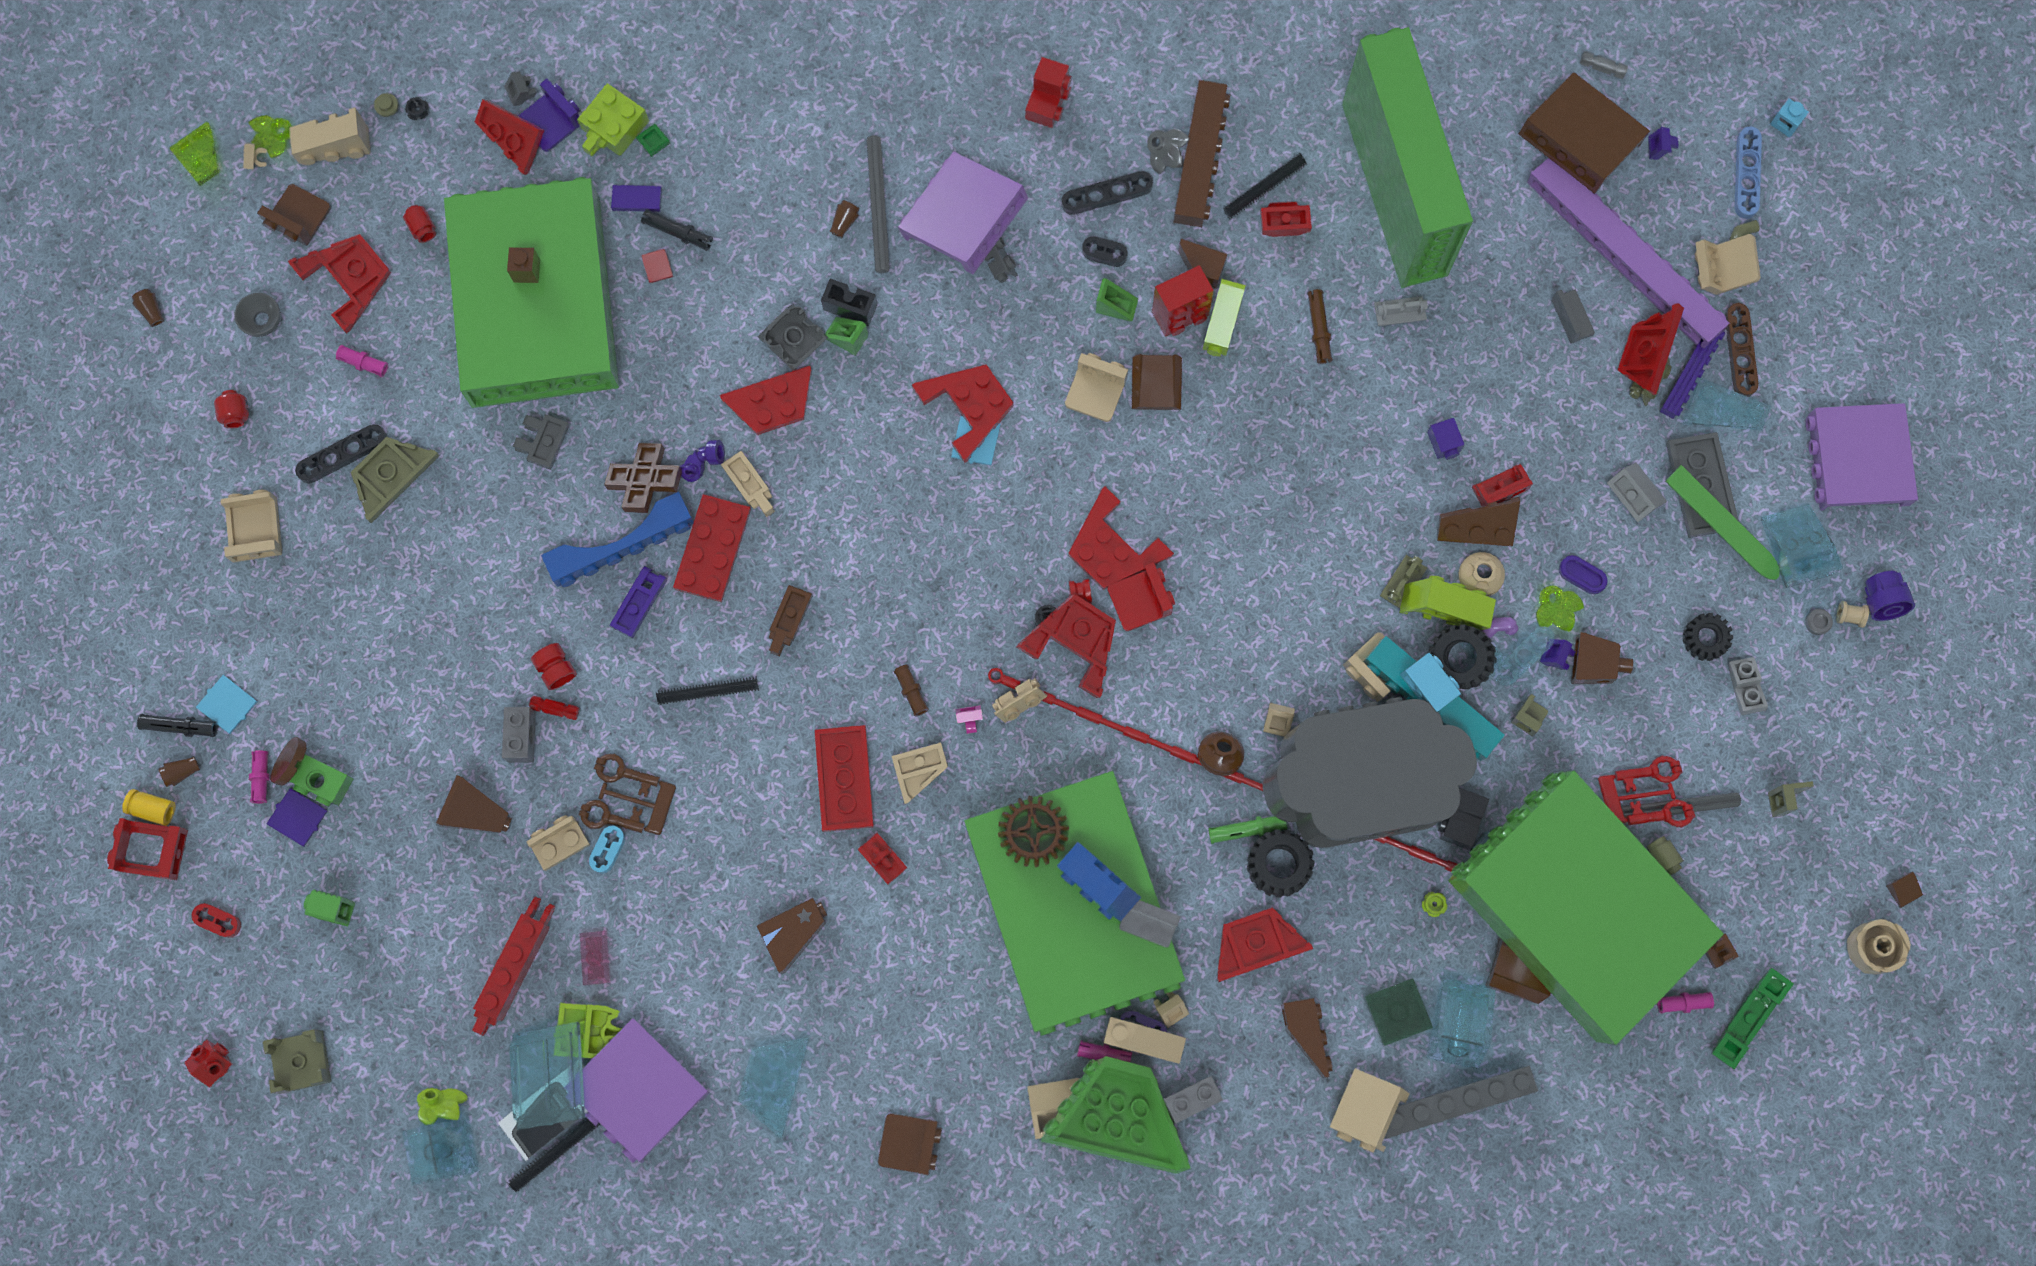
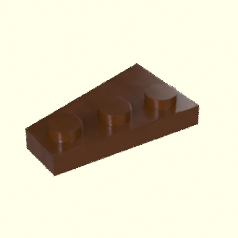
M1520 497L1511 498V501L1498 504L1497 502L1488 503L1487 506L1476 509L1465 508L1440 514L1437 541L1513 546Z

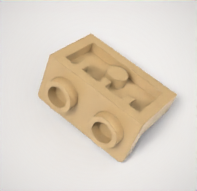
M565 815L553 822L554 826L547 830L544 828L537 830L531 834V839L527 841L528 846L532 848L544 871L590 846L580 825L573 816L567 817Z

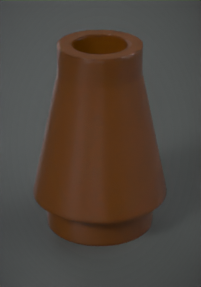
M842 200L841 204H837L832 227L829 232L839 238H843L846 231L859 217L858 212L860 209L854 204Z
M143 289L132 296V305L147 320L150 327H155L164 322L155 293H152L150 289Z
M194 756L163 763L164 766L158 768L166 787L170 785L176 786L200 770Z

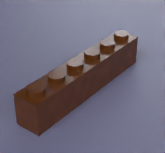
M1199 80L1189 132L1190 140L1187 143L1173 223L1202 228L1203 220L1209 219L1211 206L1206 205L1207 197H1213L1215 183H1210L1211 175H1217L1219 161L1214 160L1215 153H1220L1223 138H1218L1219 130H1225L1227 116H1222L1223 108L1228 109L1231 94H1226L1228 84Z

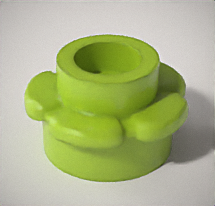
M1429 892L1424 896L1425 900L1422 901V909L1429 916L1439 917L1440 914L1446 912L1448 905L1443 894ZM1433 902L1437 903L1436 907L1432 906Z

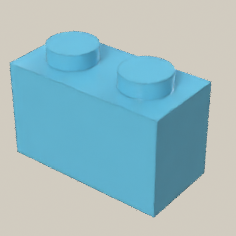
M1428 653L1400 675L1418 699L1430 703L1435 711L1438 712L1461 693L1458 690L1459 685L1456 680L1451 676L1448 677L1443 671V664L1439 658Z

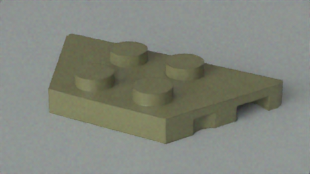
M386 437L351 471L359 499L365 511V518L372 523L440 455L435 450H426L410 443H401L396 439Z

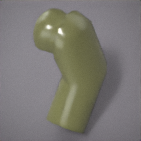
M1753 220L1737 225L1731 233L1730 240L1759 232L1758 221Z

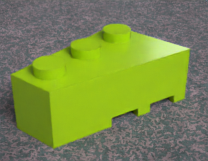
M1429 576L1428 579L1405 584L1399 613L1407 615L1409 612L1415 611L1423 613V619L1431 620V617L1434 616L1446 620V624L1452 626H1460L1461 624L1472 626L1479 630L1491 628L1496 599L1488 597L1486 592L1467 590L1465 585L1444 582L1445 579L1440 576Z

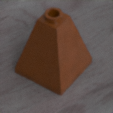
M456 775L437 819L436 826L501 833V831L507 832L512 818L508 817V812L463 777Z

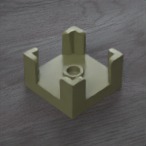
M313 1029L304 1031L302 1035L262 1041L264 1053L271 1055L275 1080H269L270 1093L283 1094L331 1083L323 1031Z

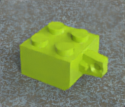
M608 83L577 119L581 129L587 133V139L582 148L591 157L600 148L604 149L605 147L619 156L622 155L649 122L644 108Z

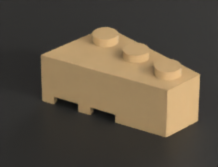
M355 107L349 109V114L338 117L335 113L329 115V120L318 123L315 119L290 127L292 155L299 164L312 165L315 161L322 160L335 162L339 158L350 157L356 159L363 157L365 154H371L368 126Z

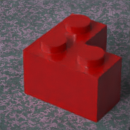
M1041 57L1033 77V91L1025 109L1026 120L1053 128L1055 121H1060L1064 109L1061 107L1063 100H1068L1072 89L1070 86L1072 76L1069 75V65Z

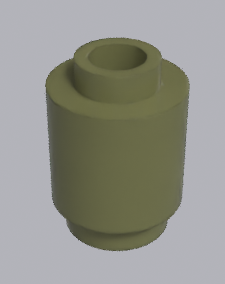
M1665 836L1647 846L1650 851L1649 853L1670 876L1682 869L1680 864L1684 862L1683 858L1671 840L1667 841Z

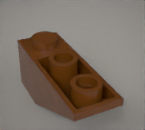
M1314 998L1281 1004L1286 1032L1322 1078L1330 1077L1329 1072L1333 1071L1330 1056H1325L1324 1045H1327L1326 1032L1324 1029L1320 1030L1318 1020L1322 1019L1320 1004H1315Z

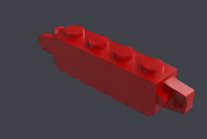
M534 897L525 914L521 913L473 1007L476 1010L474 1016L477 1017L472 1029L473 1032L485 1036L490 1025L496 1026L498 1021H503L549 931L550 927L547 925L555 910L554 905L549 904L544 909L540 920L537 921L533 917L540 906L541 899Z

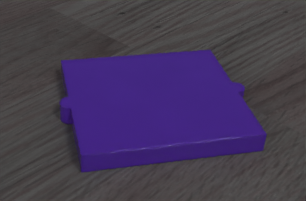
M289 788L280 804L277 803L275 805L276 810L266 824L305 847L314 831L319 830L318 825L328 811Z

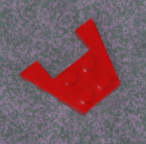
M360 234L331 244V247L317 252L314 250L309 252L307 256L299 259L295 257L287 261L303 281L322 266H325L348 294L351 300L331 314L346 334L350 332L391 274L388 267Z
M986 364L912 384V389L923 405L947 393L971 427V431L952 442L953 448L964 463L971 458L972 453L977 447L982 445L992 429L997 427L1014 406L1013 401Z
M1105 486L1102 488L1068 553V556L1103 590L1115 582L1143 571L1144 566L1154 562L1156 565L1170 559L1174 555L1159 538L1142 554L1138 555L1103 520L1121 504V501Z
M1072 594L1018 643L1016 648L1030 657L1038 659L1049 638L1090 663L1078 687L1095 698H1100L1103 689H1101L1103 677L1106 676L1107 655L1111 649L1116 620L1076 594Z

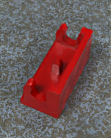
M1519 464L1481 483L1473 485L1472 489L1481 506L1485 507L1488 503H1503L1528 491L1533 483L1523 466Z

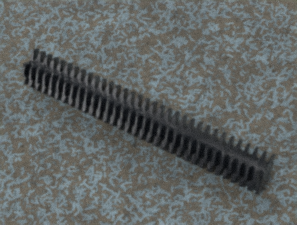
M1299 153V155H1296L1285 165L1275 170L1273 174L1271 173L1268 177H1265L1266 179L1261 180L1249 191H1246L1242 196L1232 201L1230 205L1225 206L1223 209L1228 219L1230 220V217L1233 219V216L1235 217V214L1238 215L1237 213L1240 214V211L1243 212L1242 210H1245L1247 205L1250 207L1254 200L1257 202V199L1259 200V197L1262 198L1261 196L1266 195V191L1269 193L1273 186L1276 188V185L1281 184L1280 182L1286 181L1285 179L1290 178V174L1293 176L1292 174H1295L1297 169L1300 171L1302 166L1307 165L1303 155Z
M755 676L756 678L752 677V680L750 677L749 680L748 678L746 680L743 678V681L741 678L740 681L737 679V682L733 679L734 682L730 680L729 683L727 680V683L724 681L723 684L721 681V684L718 682V685L715 682V685L711 683V686L710 683H708V686L706 683L705 686L702 684V687L700 684L699 687L696 685V688L694 685L693 688L689 686V689L686 686V689L683 687V690L680 687V690L678 688L675 690L674 688V691H672L671 688L670 692L669 689H667V692L665 689L664 692L661 690V693L658 690L656 698L658 705H662V703L668 704V702L674 703L675 701L677 703L678 701L681 702V700L683 702L684 700L703 699V697L709 698V696L715 697L716 695L718 697L719 695L722 696V694L723 696L725 694L731 695V693L750 692V690L756 691V689L759 691L757 676Z
M585 1118L586 1121L582 1120L583 1123L580 1122L581 1125L577 1124L578 1128L575 1126L576 1130L572 1129L573 1132L569 1131L570 1134L567 1133L568 1136L564 1135L565 1138L561 1137L562 1140L559 1139L560 1142L556 1141L557 1145L554 1143L555 1147L551 1145L552 1149L548 1148L549 1151L546 1150L547 1153L543 1152L544 1155L540 1154L541 1158L539 1156V1159L535 1158L536 1162L533 1161L534 1164L530 1163L531 1166L527 1165L528 1168L524 1167L526 1170L522 1169L523 1172L519 1171L520 1175L518 1173L517 1177L514 1175L515 1179L511 1178L512 1181L508 1180L510 1183L507 1182V1184L513 1191H519L538 1174L543 1172L546 1167L548 1168L554 1161L559 1159V1157L564 1155V1153L569 1151L570 1148L574 1147L582 1138H585V1136L601 1124L598 1123L595 1126L589 1119Z

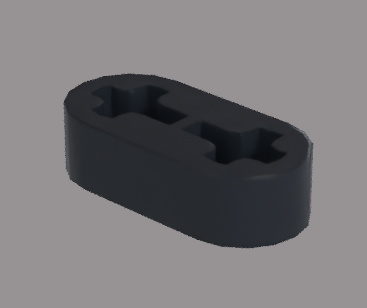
M1091 236L1085 239L1082 245L1083 256L1090 261L1119 267L1125 264L1128 251L1122 243ZM1092 244H1096L1098 249L1094 253H1090L1088 248ZM1119 250L1122 256H1119L1118 259H1113V254L1111 253Z

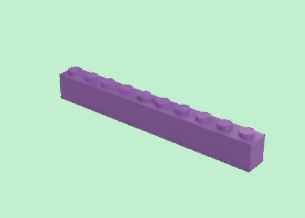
M1549 158L1531 173L1527 183L1663 314L1671 311L1672 305L1676 303L1684 307L1678 328L1693 343L1698 345L1701 339L1704 340L1700 345L1704 349L1724 332L1729 325L1725 315L1721 311L1715 310L1703 294L1697 293L1685 277L1679 276L1667 260L1661 259L1649 243L1642 241L1637 236L1634 228L1627 226L1621 221L1617 212L1609 209L1602 202L1598 194L1591 192Z

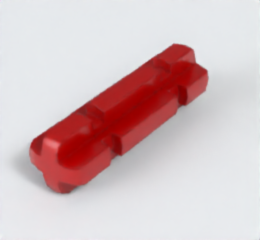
M532 696L529 707L534 711L540 712L542 710L543 713L559 717L565 716L567 719L577 720L580 708L575 705L569 704L567 706L563 702L550 699L543 700L542 697Z

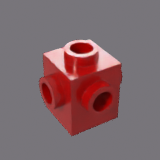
M208 1039L192 1051L191 1056L184 1062L190 1075L209 1088L220 1077H223L232 1065L227 1056L229 1051L221 1043L213 1044Z

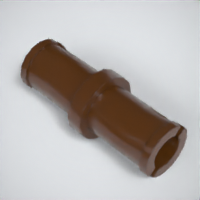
M905 664L896 668L893 672L896 674L903 689L901 691L903 697L907 698L913 715L917 717L928 712L929 708L920 692L922 688L919 683L915 682L909 665Z

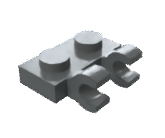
M546 414L542 421L526 415L522 424L525 425V429L537 432L534 442L531 443L516 437L513 447L515 451L528 454L526 458L528 462L551 470L569 428V423Z

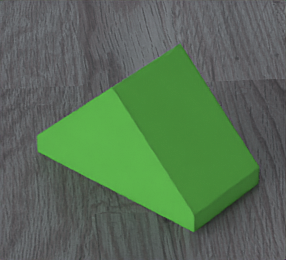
M1103 278L1096 301V313L1133 321L1138 298L1107 278Z
M835 317L825 333L828 336V341L854 356L857 355L868 338L867 327L864 322Z

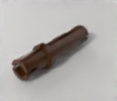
M1315 289L1313 294L1312 291L1307 293L1314 334L1311 338L1316 348L1317 363L1327 364L1326 359H1328L1329 363L1333 361L1330 348L1332 337L1328 333L1323 290Z

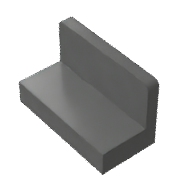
M1576 289L1563 293L1562 290L1556 291L1551 301L1570 344L1593 336L1595 331Z

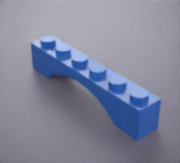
M676 492L657 501L643 523L632 533L616 542L592 548L562 545L542 554L541 557L554 584L557 587H567L576 582L575 579L583 575L588 577L596 574L599 571L598 568L606 564L612 566L622 560L621 558L628 554L637 555L645 550L644 547L647 545L663 543L668 539L667 536L673 533L682 534L688 531L694 521L680 492Z

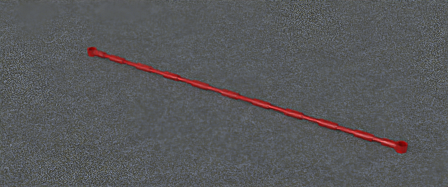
M993 668L988 673V679L992 684H1002L1014 690L1021 684V681L1003 674L999 668ZM998 672L1001 675L1000 679L993 680L991 678L992 673ZM1043 691L1047 697L1041 701L1045 703L1055 704L1076 713V716L1098 725L1101 723L1120 731L1124 736L1143 744L1148 743L1168 751L1170 755L1186 762L1201 765L1197 755L1175 745L1172 747L1162 743L1144 732L1127 725L1126 727L1103 718V715L1081 706L1076 707L1057 699L1053 694ZM1235 772L1228 776H1222L1239 784L1242 782L1263 791V784L1244 777L1242 773ZM1390 837L1373 839L1407 851L1409 855L1430 864L1435 863L1443 866L1445 870L1450 872L1458 865L1450 860L1440 859L1436 857V854L1414 845L1409 846Z

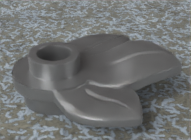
M1172 129L1168 132L1156 130L1149 135L1147 146L1151 152L1150 164L1158 174H1162L1166 166L1171 168L1183 167V159L1179 148L1186 145L1190 140L1184 132L1178 129ZM1159 138L1160 144L1156 146V141Z

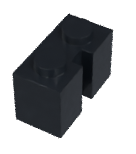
M831 278L821 298L824 311L846 319L864 322L866 326L870 325L878 305L876 294L857 288L856 293H852L849 291L848 284Z
M1460 788V804L1457 811L1450 818L1440 822L1438 831L1442 832L1440 840L1469 850L1474 845L1489 799Z

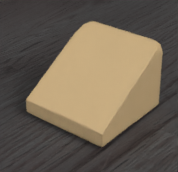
M1270 703L1263 732L1285 737L1290 732L1295 709Z

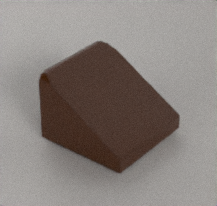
M1913 871L1886 885L1900 908L1923 896Z

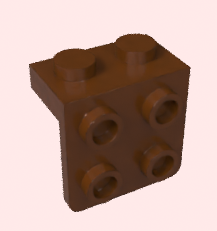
M290 184L273 210L262 205L257 214L263 220L262 224L269 230L274 232L278 230L290 241H298L307 246L327 216L331 206L327 201L294 184Z
M888 1114L885 1119L878 1164L881 1167L929 1175L930 1170L935 1171L938 1155L933 1154L935 1143L940 1144L942 1128L938 1127L939 1122Z

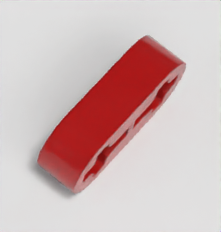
M203 903L197 905L192 911V920L197 926L219 936L232 938L241 930L239 918L215 906ZM208 910V914L214 917L213 921L204 919L201 922L202 917L199 915L201 911L206 912ZM231 919L230 924L233 925V929L224 932L225 927L219 925L220 920L229 922Z

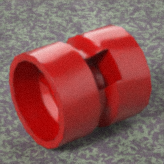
M559 643L543 647L530 659L536 670L543 672L541 679L548 690L562 687L572 681L577 675L571 662L564 661L565 652Z

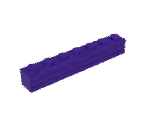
M1722 332L1704 349L1700 346L1704 340H1700L1662 406L1661 413L1672 419L1676 415L1679 417L1683 410L1682 404H1686L1690 398L1688 393L1690 390L1693 391L1698 384L1695 382L1697 377L1701 378L1705 370L1702 368L1704 365L1707 366L1712 359L1710 357L1711 352L1715 353L1719 346L1717 344L1718 340H1722L1726 332Z

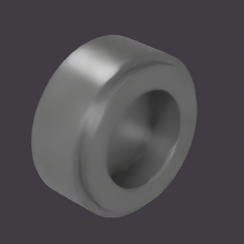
M1815 609L1807 615L1805 625L1810 633L1823 635L1832 628L1833 619L1826 610Z

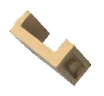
M256 490L250 495L230 494L228 498L220 499L226 514L228 547H224V552L227 559L234 563L282 555L277 498L271 492Z
M1355 1068L1330 1127L1338 1132L1336 1137L1351 1143L1352 1139L1361 1142L1359 1147L1374 1153L1375 1149L1384 1152L1386 1147L1382 1145V1142L1399 1102L1406 1103L1410 1093L1401 1087Z

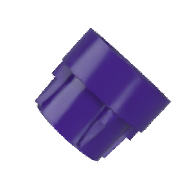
M1884 571L1866 580V587H1864L1867 595L1866 603L1873 620H1893L1908 614L1915 608L1913 596L1907 582H1904L1901 572Z

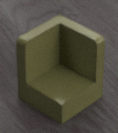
M1533 694L1526 698L1511 721L1512 724L1531 736L1538 732L1548 714L1547 709L1533 701L1536 697Z

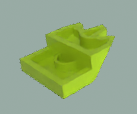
M559 1003L554 1056L593 1059L609 1043V1040L613 1039L621 1031V1028L611 1024V1020L617 1018L620 1011L600 1005Z

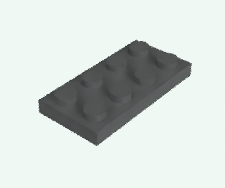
M1718 433L1668 440L1666 446L1672 471L1674 472L1682 465L1738 520ZM1679 496L1688 538L1717 533Z

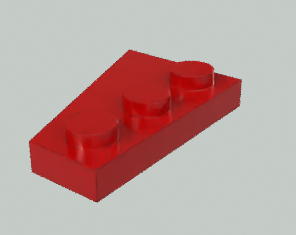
M482 99L474 122L492 142L498 144L504 151L503 154L518 166L517 169L523 175H528L544 130L491 101Z

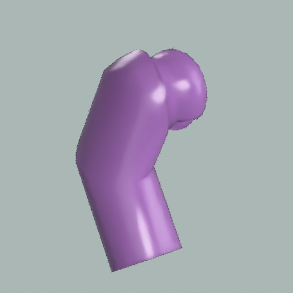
M1496 617L1492 619L1490 629L1481 631L1491 639L1498 631H1505L1509 635L1516 634L1518 625L1511 617Z

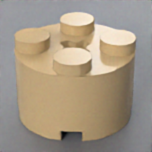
M1878 919L1856 927L1847 939V950L1852 963L1866 974L1877 975L1895 971L1905 964L1908 951H1910V940L1905 930L1898 924ZM1879 943L1881 948L1877 950L1876 946Z

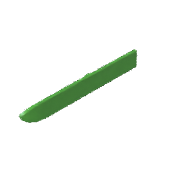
M1680 465L1665 482L1756 572L1769 580L1778 579L1780 569L1772 554Z

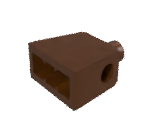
M1580 632L1575 639L1571 684H1611L1617 680L1618 672L1631 674L1634 661L1631 658L1620 657L1621 646L1619 643Z

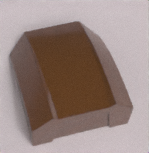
M1499 937L1496 947L1498 949L1485 987L1536 1004L1550 997L1551 992Z

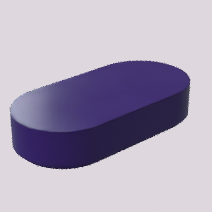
M1567 556L1559 565V573L1563 579L1589 594H1599L1607 586L1608 579L1606 574L1578 556Z

